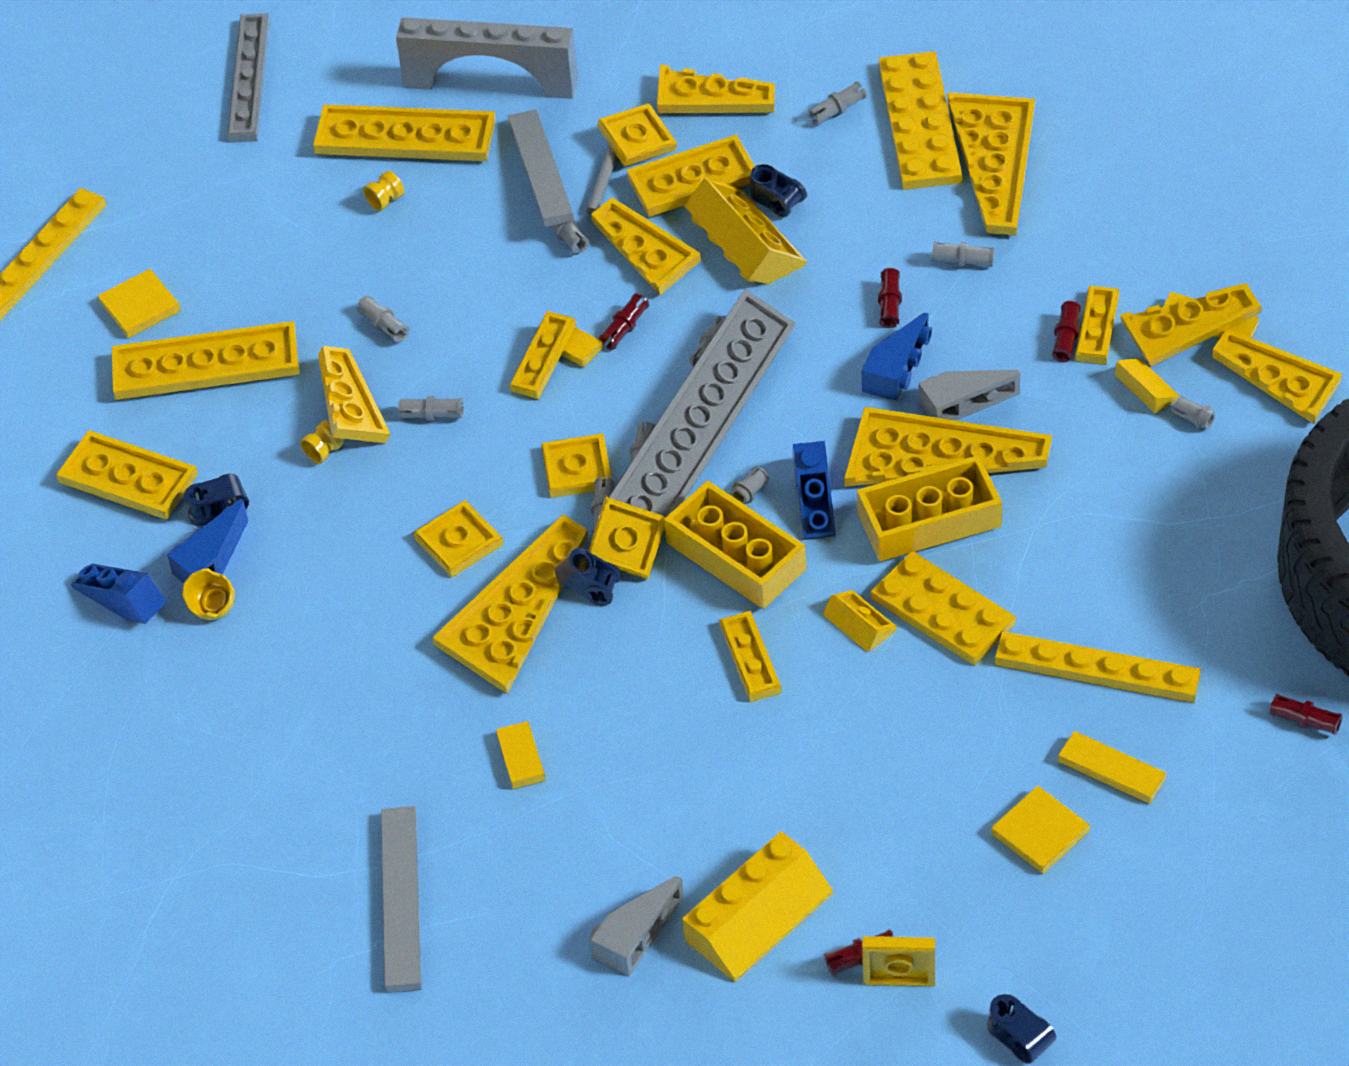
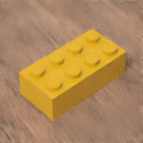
M979 455L857 490V514L879 562L909 554L911 551L916 552L1002 527V501Z
M708 480L664 519L666 543L762 609H765L807 569L806 546Z

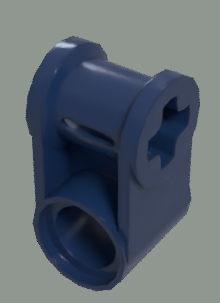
M760 164L751 170V198L772 210L778 216L787 217L791 213V208L797 202H802L807 198V191L798 180L788 177L773 166Z
M231 473L202 483L193 484L184 493L185 502L190 506L188 510L189 520L195 525L208 524L220 515L225 508L233 505L239 499L244 501L245 509L249 506V499L239 477ZM196 492H197L198 495H199V500H200V501H198L197 498H196V495H195ZM201 508L205 510V516H203Z
M584 548L572 550L555 567V575L559 583L586 597L590 602L601 606L611 604L613 600L612 590L622 576L618 567L600 559Z
M1001 994L991 1001L990 1016L987 1023L989 1033L1010 1049L1022 1062L1031 1064L1057 1039L1051 1025L1033 1013L1013 995Z

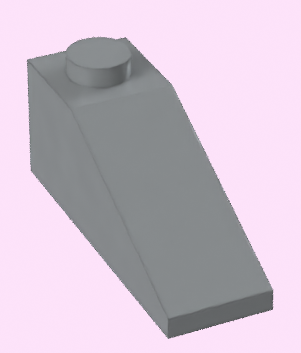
M1018 370L946 371L919 382V405L926 415L956 421L1020 394V372Z
M678 876L672 877L609 913L602 924L598 923L593 928L589 938L593 959L630 976L684 898L682 878Z

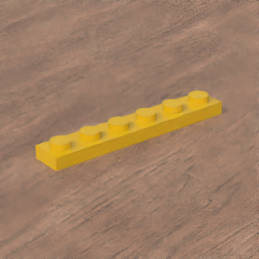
M80 188L0 274V321L104 209L106 202L103 196Z
M1002 631L995 656L996 666L1190 703L1195 702L1201 675L1200 668Z

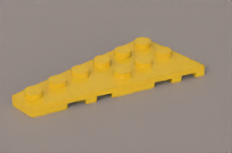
M947 92V102L986 233L1017 236L1035 111V99Z
M864 407L844 477V487L879 484L977 455L980 456L988 473L1046 468L1052 446V435Z
M564 514L559 517L433 636L434 646L508 694L563 588V585L556 578L555 567L572 550L584 547L588 539V530Z

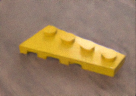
M660 64L657 98L658 113L774 112L775 83L740 77L733 81L727 80L722 74L712 73L711 76L696 74L693 69L683 68V71L680 72L670 70L669 65Z
M613 197L591 214L592 223L659 296L701 261L700 252Z
M1247 283L1207 292L1204 297L1196 299L1187 297L1177 300L1178 303L1164 307L1155 305L1147 307L1146 311L1131 314V312L1120 314V318L1149 367H1152L1262 313V308Z
M1230 329L1225 330L1213 348L1212 358L1312 424H1315L1341 383L1342 373Z
M323 346L318 354L332 437L386 443L391 434L350 349Z

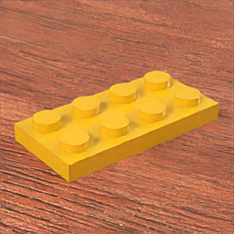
M736 134L627 169V178L648 217L685 206L704 178L736 188L749 185L751 170L755 165Z
M88 430L60 468L56 477L58 483L167 520L184 496L185 490L191 486L198 476V471L194 465Z
M911 551L871 590V599L973 666L1000 641L1002 631L1009 632L1016 625L1015 615L914 551Z

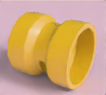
M389 170L381 174L377 182L372 181L363 187L366 200L377 211H382L389 206V201L397 200L405 193L400 179Z
M324 420L316 426L314 434L309 433L300 440V445L304 453L313 462L321 464L329 457V452L338 450L344 445L345 441L342 438L332 437L330 422Z

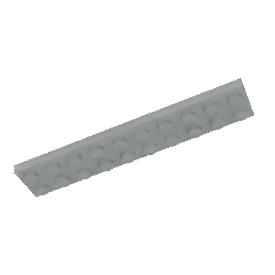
M745 289L609 497L666 517L685 500L796 323Z

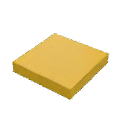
M649 103L598 119V129L624 167L676 150L677 142Z
M151 269L98 295L100 304L128 338L181 311L180 304Z
M604 433L541 443L550 498L592 492L595 488L594 481L597 478L602 477L603 488L605 487V477L612 479Z
M606 496L588 551L600 559L615 565L622 572L647 580L664 531V519L666 516Z
M466 500L413 532L414 539L451 578L504 545L503 537Z
M1038 785L991 827V834L1042 874L1048 871L1090 832V824Z
M863 936V984L935 986L934 937Z

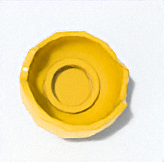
M204 568L192 573L183 584L182 597L187 608L195 616L214 621L221 619L229 613L234 605L235 590L225 575L213 572L209 568Z

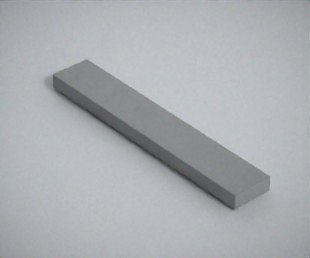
M268 13L240 15L227 134L229 143L258 141L270 23Z
M537 110L508 115L509 125L544 226L550 227L574 221L573 211Z
M416 807L381 809L386 993L422 990Z

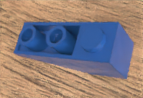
M922 313L872 348L861 370L862 392L897 401L902 390L908 389L912 375L911 370L913 367H918L922 356L923 345H928L931 340L932 327H929V313Z
M825 441L793 444L792 458L804 539L836 536Z
M242 499L225 508L220 515L208 524L200 527L195 534L182 544L175 546L167 554L172 574L183 584L192 573L204 568H209L211 571L223 575L249 521Z
M91 563L79 572L78 577L70 584L73 589L122 618L146 624L167 603L148 573Z

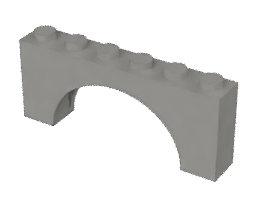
M401 17L396 34V43L404 88L432 90L437 70L445 63L460 57L480 55L504 59L524 68L539 82L545 97L574 98L578 73L573 28Z

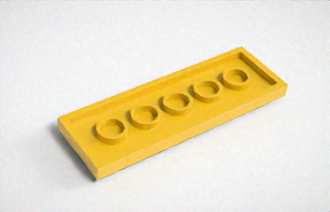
M936 51L879 57L878 66L903 190L962 183V171Z
M323 104L313 149L314 154L487 161L496 116L495 111Z
M294 321L111 346L115 400L300 374Z

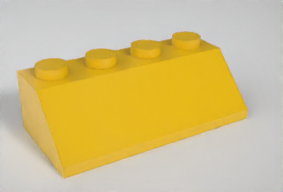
M704 178L685 204L686 209L692 214V221L708 232L707 238L724 250L723 256L739 267L740 275L748 282L754 283L757 281L770 284L804 267L807 263L806 259L742 189Z
M780 831L682 918L684 939L732 981L736 982L833 894V889L808 852L784 832Z

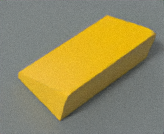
M1140 358L1116 362L1115 376L1155 414L1173 404L1180 397Z
M853 590L831 595L823 612V615L867 652L873 650L897 630L896 625Z

